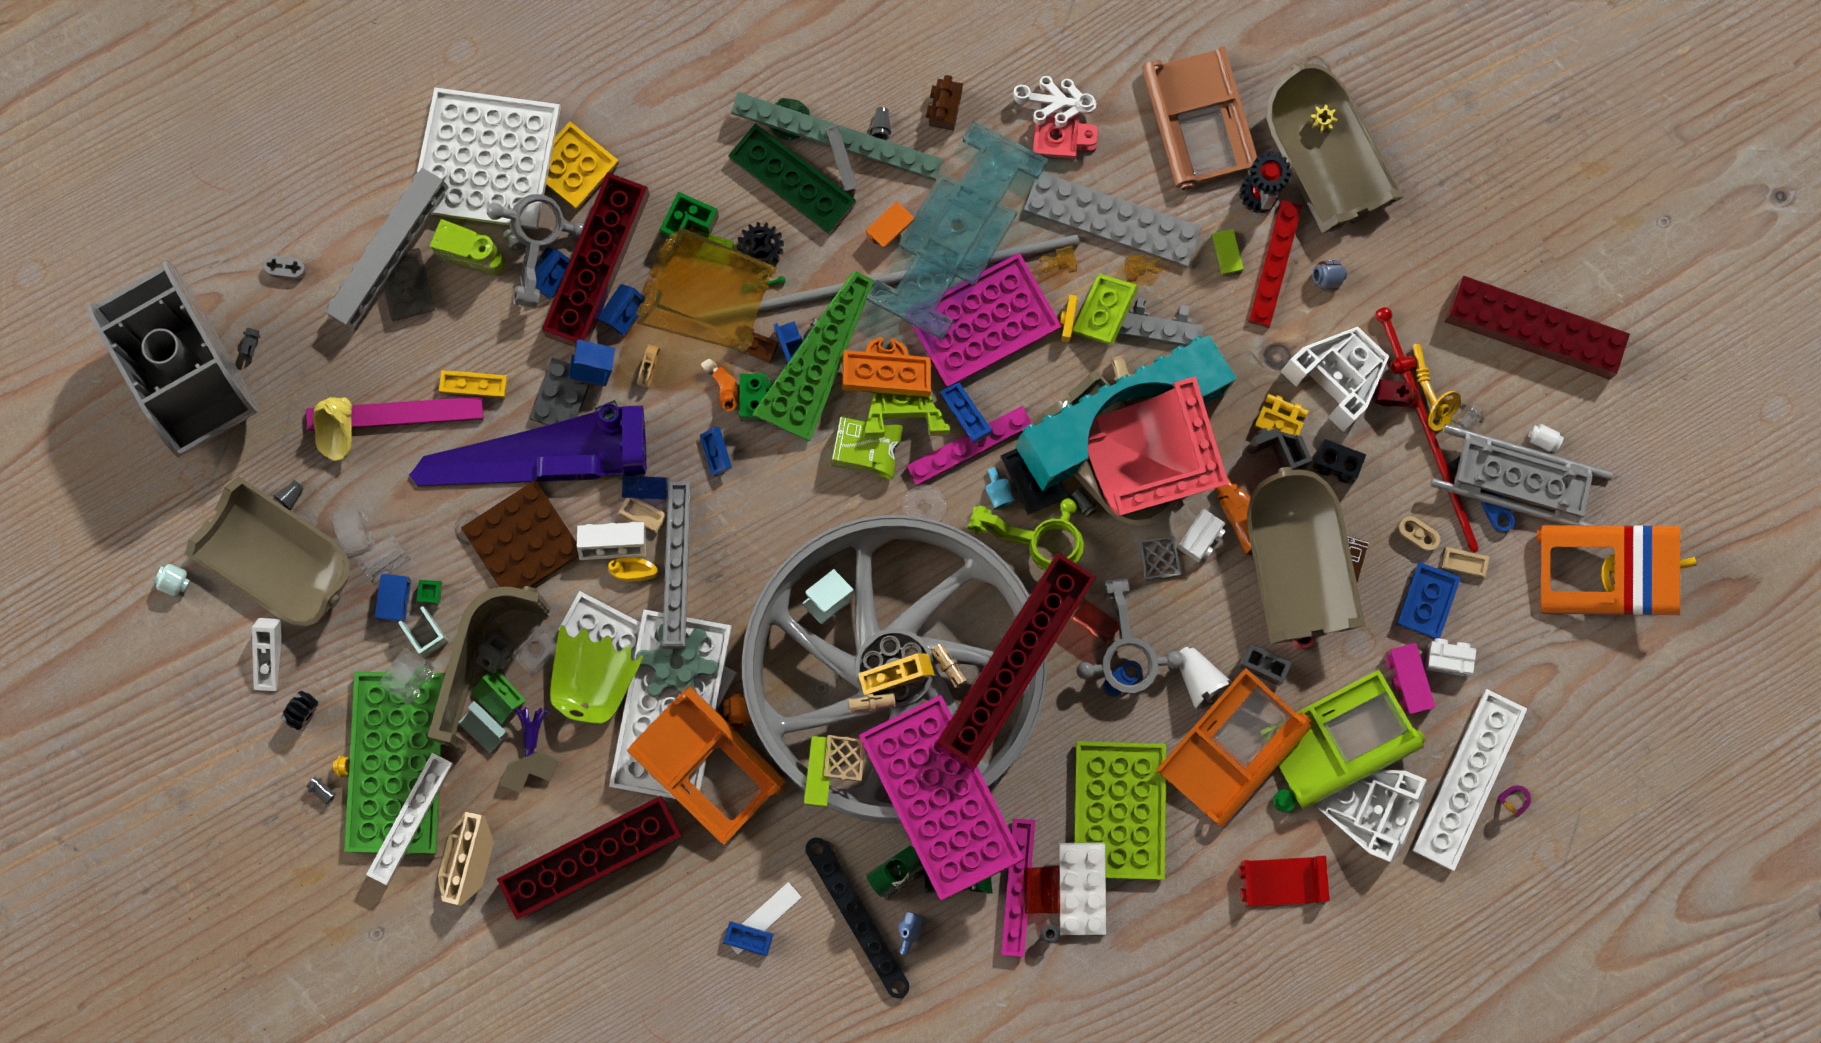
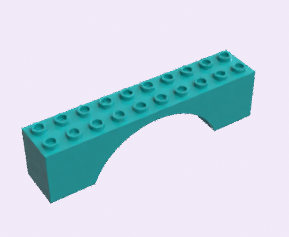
M1210 335L1203 338L1198 336L1189 342L1190 345L1186 347L1181 345L1175 348L1171 355L1167 357L1162 355L1153 361L1154 364L1148 367L1146 365L1139 367L1134 371L1135 374L1131 376L1126 374L1116 380V384L1112 386L1109 384L1104 385L1098 390L1097 394L1093 396L1090 394L1085 395L1079 400L1080 403L1074 406L1072 404L1066 405L1060 410L1061 413L1055 416L1053 414L1047 415L1041 420L1042 423L1036 426L1033 423L1025 427L1015 447L1041 490L1044 491L1081 471L1089 458L1088 436L1092 422L1110 406L1132 398H1153L1174 389V382L1195 376L1204 405L1226 394L1237 378Z

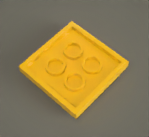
M569 121L555 137L546 186L578 210L604 181L606 173H611L619 164V160Z

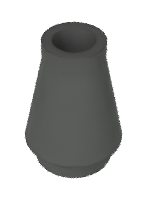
M878 107L870 133L872 136L887 140L889 135H891L889 110L885 107Z
M293 480L274 494L273 499L290 510L304 488L297 481Z

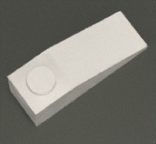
M258 618L252 626L254 690H277L282 641L281 619Z

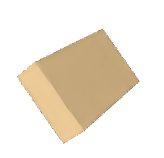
M628 494L618 512L619 515L632 522H644L645 529L655 534H658L667 518L666 513Z
M1446 547L1441 570L1485 579L1490 557Z

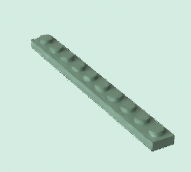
M740 92L737 93L731 111L732 115L831 147L825 128L836 125L834 123ZM839 125L846 152L936 181L943 159Z

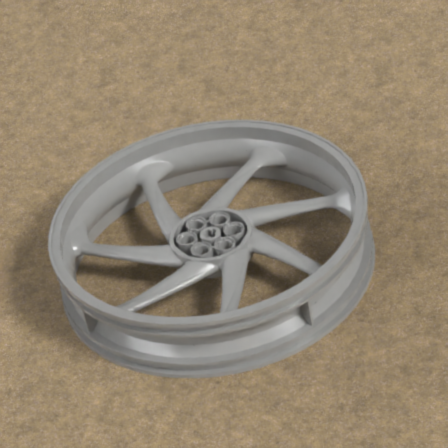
M880 515L843 523L821 533L796 550L776 570L757 599L748 622L742 653V681L748 711L761 742L782 773L805 793L808 769L785 745L783 736L786 733L844 722L888 709L891 713L890 720L919 706L923 698L929 701L939 695H942L953 716L958 707L935 667L939 662L931 650L938 644L943 643L950 656L956 659L958 664L985 666L994 651L941 639L917 636V632L954 592L972 579L997 587L1011 607L1014 616H1017L1029 597V593L1009 565L991 548L970 534L940 521L908 515ZM893 539L912 540L938 546L964 558L965 564L963 567L920 598L883 631L880 630L874 603L871 571L872 553L877 548ZM849 547H853L856 550V656L840 650L810 632L789 615L788 609L792 587L818 563ZM772 625L779 626L812 655L846 681L860 689V691L847 699L794 717H783L766 700L763 685V657L770 627ZM888 642L896 645V650L892 653L886 652L883 648ZM908 649H914L917 653L929 654L935 676L902 685L906 689V693L901 697L894 694L895 707L876 709L875 712H870L869 710L850 714L848 699L868 697V695L863 693L858 673L873 669L867 665L869 658H878L880 663L877 667L905 658V652ZM1047 656L1023 693L1022 707L1008 739L989 762H984L981 759L977 766L989 789L1010 770L1021 755L1034 730L1041 712L1046 690ZM894 688L873 693V696L893 693ZM874 767L863 786L837 789L829 784L828 808L847 816L867 821L902 823L892 802L880 801L877 794L882 786V782Z

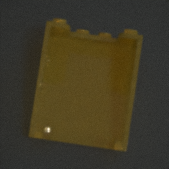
M682 227L676 233L672 232L669 239H666L664 245H661L658 249L656 257L659 260L657 265L654 264L651 269V283L647 284L644 289L643 296L646 298L638 307L636 315L639 318L637 323L745 352L752 345L754 336L751 335L754 332L753 325L763 295L768 290L769 278H774L777 267Z

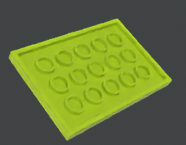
M1076 741L1074 843H1105V878L1165 880L1166 778L1156 769L1166 759V744Z

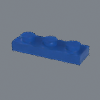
M959 381L940 391V396L973 444L993 434L992 429Z

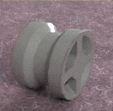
M511 228L503 233L504 238L509 242L510 251H516L526 246L516 239Z

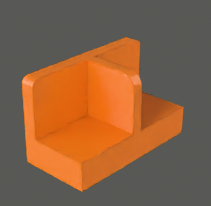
M896 201L866 229L867 238L872 243L876 241L881 247L885 248L895 238L897 240L901 239V232L914 221V217Z

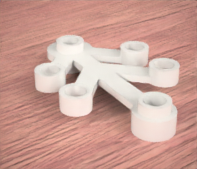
M1041 77L1040 88L1049 91L1052 95L1031 93L1030 88L1026 85H1018L1013 91V98L1020 105L1026 104L1028 101L1050 104L1042 110L1034 112L1033 121L1039 125L1046 122V117L1065 106L1072 108L1064 113H1057L1055 115V125L1057 127H1065L1067 121L1079 113L1090 114L1096 109L1094 97L1091 94H1082L1074 86V82L1071 79L1062 80L1060 91L1053 83L1051 77ZM1063 93H1070L1073 98H1067Z

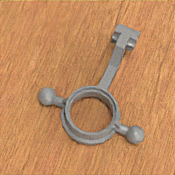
M530 194L522 197L514 205L512 211L503 209L499 203H491L487 207V215L490 219L498 220L501 217L510 219L513 235L521 244L526 245L520 275L521 286L517 285L514 291L513 304L534 309L540 298V290L535 289V265L539 248L551 245L560 236L561 231L571 233L575 239H579L585 226L581 222H576L573 225L563 223V214L560 206L552 198L543 194ZM534 202L547 204L553 210L556 217L553 232L542 240H533L527 237L520 225V216L523 210Z
M1127 578L1105 580V595L1107 600L1113 599V607L1118 619L1120 640L1115 641L1107 648L1102 664L1092 665L1088 662H1082L1078 665L1076 672L1083 680L1090 679L1093 674L1104 673L1105 679L1113 688L1123 693H1136L1145 690L1153 683L1157 675L1158 666L1167 665L1172 669L1179 668L1183 663V657L1177 651H1171L1164 657H1156L1155 651L1148 643L1138 638H1131L1128 609L1125 598L1129 597ZM1134 646L1142 650L1146 655L1149 663L1148 672L1140 683L1124 685L1118 682L1112 675L1110 661L1114 652L1120 647Z

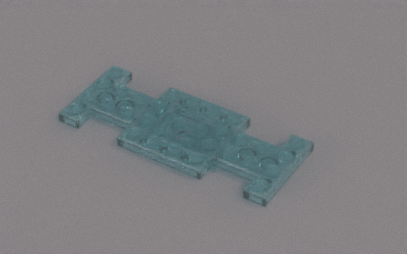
M972 121L963 136L962 142L978 149L979 152L963 179L958 182L941 173L914 217V221L910 224L899 242L900 248L916 257L897 289L876 280L866 297L868 302L941 340L944 339L953 324V319L938 312L936 309L954 278L958 277L975 286L1017 216L1016 211L1000 203L1018 171H1021L1038 180L1048 163L1047 158ZM955 222H961L964 225L958 231L954 230L951 226Z

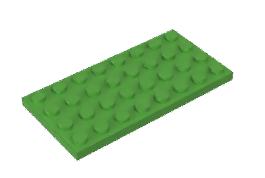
M355 672L345 852L378 853L432 753L442 757V745L430 739L428 734L445 673ZM440 790L406 853L437 854Z

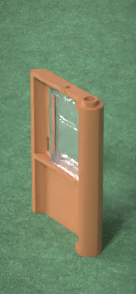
M1225 46L1211 52L1165 64L1161 60H1155L1142 66L1176 188L1188 190L1199 183L1250 170L1257 158V154Z

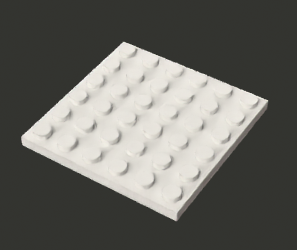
M434 87L417 172L424 168L443 179L449 188L431 215L510 226V219L503 217L498 220L490 219L487 215V207L491 203H499L503 209L512 211L514 205L522 197L530 194L544 195L561 112L560 104ZM542 202L531 203L523 210L520 216V225L523 228L538 229Z

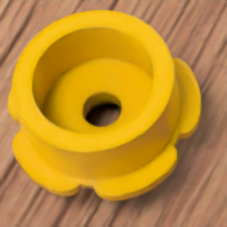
M341 755L334 761L333 771L338 777L344 778L349 775L350 758H344Z

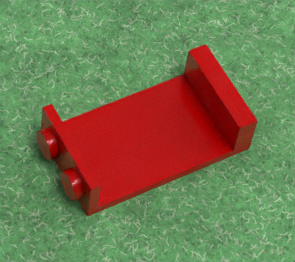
M1326 855L1306 858L1241 861L1242 865L1238 866L1239 879H1243L1244 887L1240 888L1241 902H1245V907L1323 903L1330 901Z

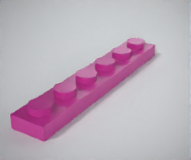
M1021 406L988 423L993 434L980 442L973 444L968 435H965L912 462L906 468L915 485L919 486L1023 432L1022 430L1032 424L1024 407Z
M1013 818L1011 834L1024 860L1008 868L1001 955L1024 957L1036 820Z

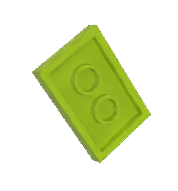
M1098 273L1072 331L1074 334L1113 346L1139 287L1136 284Z

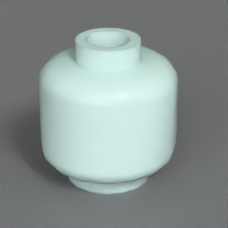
M167 564L165 567H160L154 583L157 584V590L175 597L180 591L185 592L190 580L186 579L187 572L184 569Z

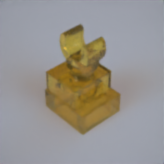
M1073 245L1056 249V258L1040 257V262L1046 261L1049 263L1048 267L1042 268L1043 273L1051 271L1056 266L1059 267V270L1068 268V273L1077 271Z
M1144 254L1128 255L1124 261L1127 282L1136 281L1138 276L1144 275L1146 271L1154 274L1161 273L1163 269L1155 268L1153 265L1154 263H1159L1161 258L1155 257L1151 261L1145 262Z

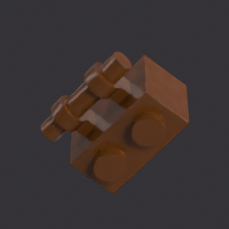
M945 75L944 80L938 79L936 86L932 85L930 98H933L932 106L928 105L926 118H929V126L952 131L955 129L963 83L953 82L952 76Z

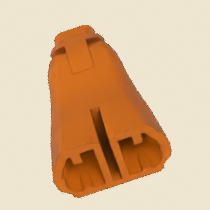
M1227 477L1228 485L1215 488L1218 493L1217 498L1220 499L1221 508L1230 522L1246 555L1252 553L1247 522L1250 496L1243 489L1237 488V484H1232Z

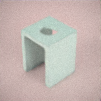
M833 569L806 590V595L809 598L803 602V606L820 624H823L850 602L854 589Z
M422 606L420 609L439 636L438 638L421 648L407 625L402 621L398 623L417 652L425 658L446 644L448 640L429 611Z

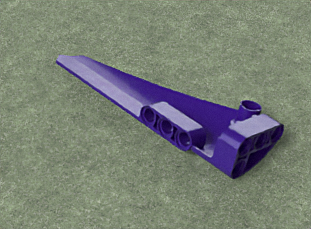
M608 403L604 404L599 411L516 434L426 455L421 458L409 476L417 486L519 483L532 482L534 480L537 482L595 480L601 476L646 474L647 456L643 405L616 407L614 404ZM607 414H615L613 419H605Z

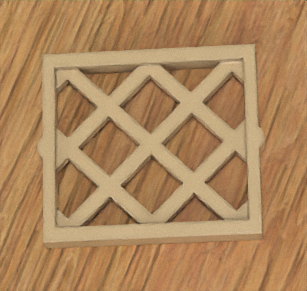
M828 735L824 777L860 782L862 780L864 756L862 741L849 737ZM833 740H842L843 743L837 747ZM848 742H857L859 745L853 749ZM832 745L835 750L830 753V746ZM844 745L850 750L845 756L840 751ZM859 748H860V756H858V755L856 754V752H855V751L858 750ZM836 752L842 757L837 763L831 757ZM851 754L857 759L852 765L847 760ZM829 760H830V761L832 762V764H833V766H832L830 769H829ZM843 761L849 766L844 772L838 766ZM859 763L857 772L854 767ZM836 768L840 775H832L830 772ZM852 770L856 777H847L845 774Z

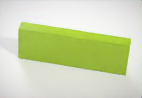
M812 736L804 805L827 808L830 777H824L827 737ZM832 745L830 746V753L834 748ZM829 760V769H830L831 766H832V762Z

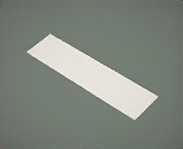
M788 882L742 924L765 931L802 897ZM731 946L737 954L744 950Z

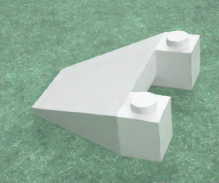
M1355 327L1303 347L1289 360L1280 372L1295 386H1298L1310 375L1339 403L1328 418L1345 432L1367 409L1389 356L1359 327Z

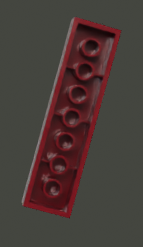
M608 172L606 173L542 327L545 337L575 348L577 340L590 341L650 196L647 186Z
M1464 275L1457 283L1445 319L1446 323L1609 380L1618 373L1630 333Z
M659 796L497 878V881L515 919L521 921L682 839L683 836L664 798Z

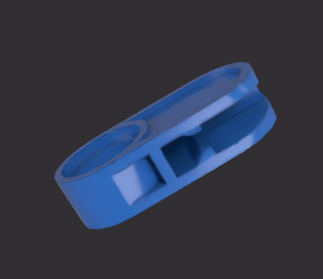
M1487 492V494L1504 498V497H1503L1502 495H1500V494H1496V493H1493V492ZM1481 501V506L1495 531L1505 533L1514 526L1515 519L1510 509ZM1499 516L1507 517L1509 521L1508 527L1504 528L1498 525L1497 519Z
M1128 661L1115 670L1112 675L1118 682L1124 685H1133L1141 678L1143 671L1138 662ZM1128 666H1135L1138 674L1136 677L1130 678L1126 675L1125 669ZM1105 679L1103 690L1108 696L1117 697L1123 693L1113 688Z

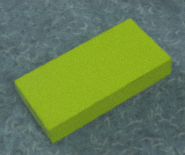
M1234 229L1212 233L1222 276L1242 272L1244 268Z

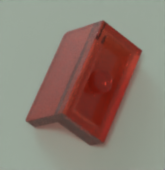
M1086 599L1072 617V619L1108 644L1119 630L1116 620Z
M1059 867L1024 868V904L1026 914L1060 913Z

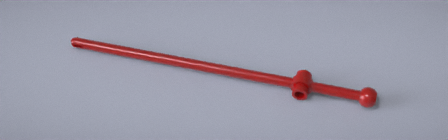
M1388 307L1380 308L1376 311L1375 316L1378 322L1383 323L1396 357V361L1390 364L1391 370L1394 374L1400 373L1403 375L1405 382L1409 383L1418 392L1411 374V369L1416 368V361L1413 356H1404L1391 322L1393 316L1391 309ZM1419 394V401L1415 405V409L1443 481L1454 484L1435 433L1429 427L1428 415ZM1448 492L1469 549L1475 553L1479 547L1459 495Z

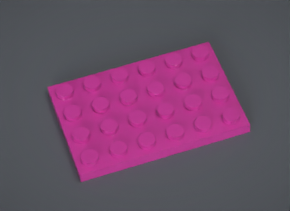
M1020 253L905 312L909 323L946 388L958 381L961 382L1062 328Z

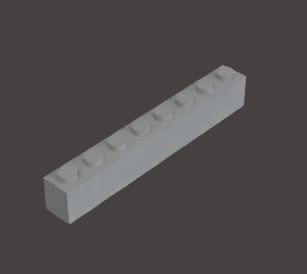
M421 168L413 176L412 183L401 194L400 201L396 207L390 210L384 225L376 231V237L371 244L366 246L359 262L353 265L351 274L347 280L341 283L335 298L329 301L325 312L331 318L352 331L355 329L449 188L443 179L424 168Z

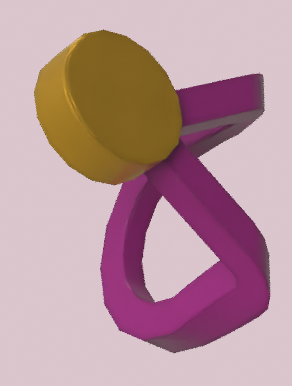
M1519 785L1509 787L1498 796L1501 803L1515 818H1518L1531 803L1529 791ZM1513 790H1521L1526 795V803L1518 810L1509 801H1505Z

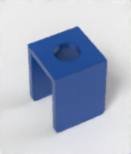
M577 340L575 354L571 356L568 377L606 387L613 368L615 348Z

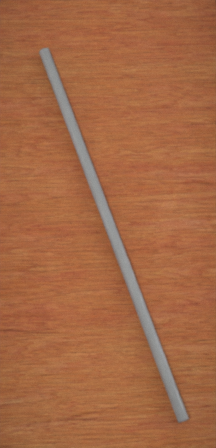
M1076 234L870 277L874 280L872 288L1000 262L1018 253L1024 257L1079 245V239ZM844 283L697 313V324L836 296Z

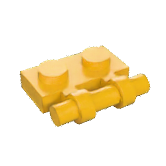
M1268 394L1265 402L1273 406L1271 409L1265 406L1262 407L1254 428L1259 430L1267 428L1268 431L1275 428L1281 432L1295 436L1299 435L1304 423L1296 420L1297 416L1306 418L1309 410L1302 408V405L1298 403L1292 404L1287 402L1281 396L1277 395L1275 397ZM1279 408L1291 412L1290 417L1279 413Z

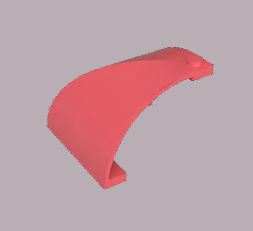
M1196 376L1174 382V389L1119 410L1098 415L1093 420L1088 436V456L1108 505L1117 516L1229 484Z

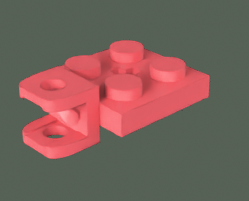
M1054 113L1046 117L1044 124L1035 125L1033 156L1076 159L1077 151L1091 152L1096 150L1098 128L1092 124L1079 123L1080 115L1069 119L1067 125L1062 128L1055 125L1056 114ZM1055 131H1059V135H1062V138L1054 140L1050 135H1053Z

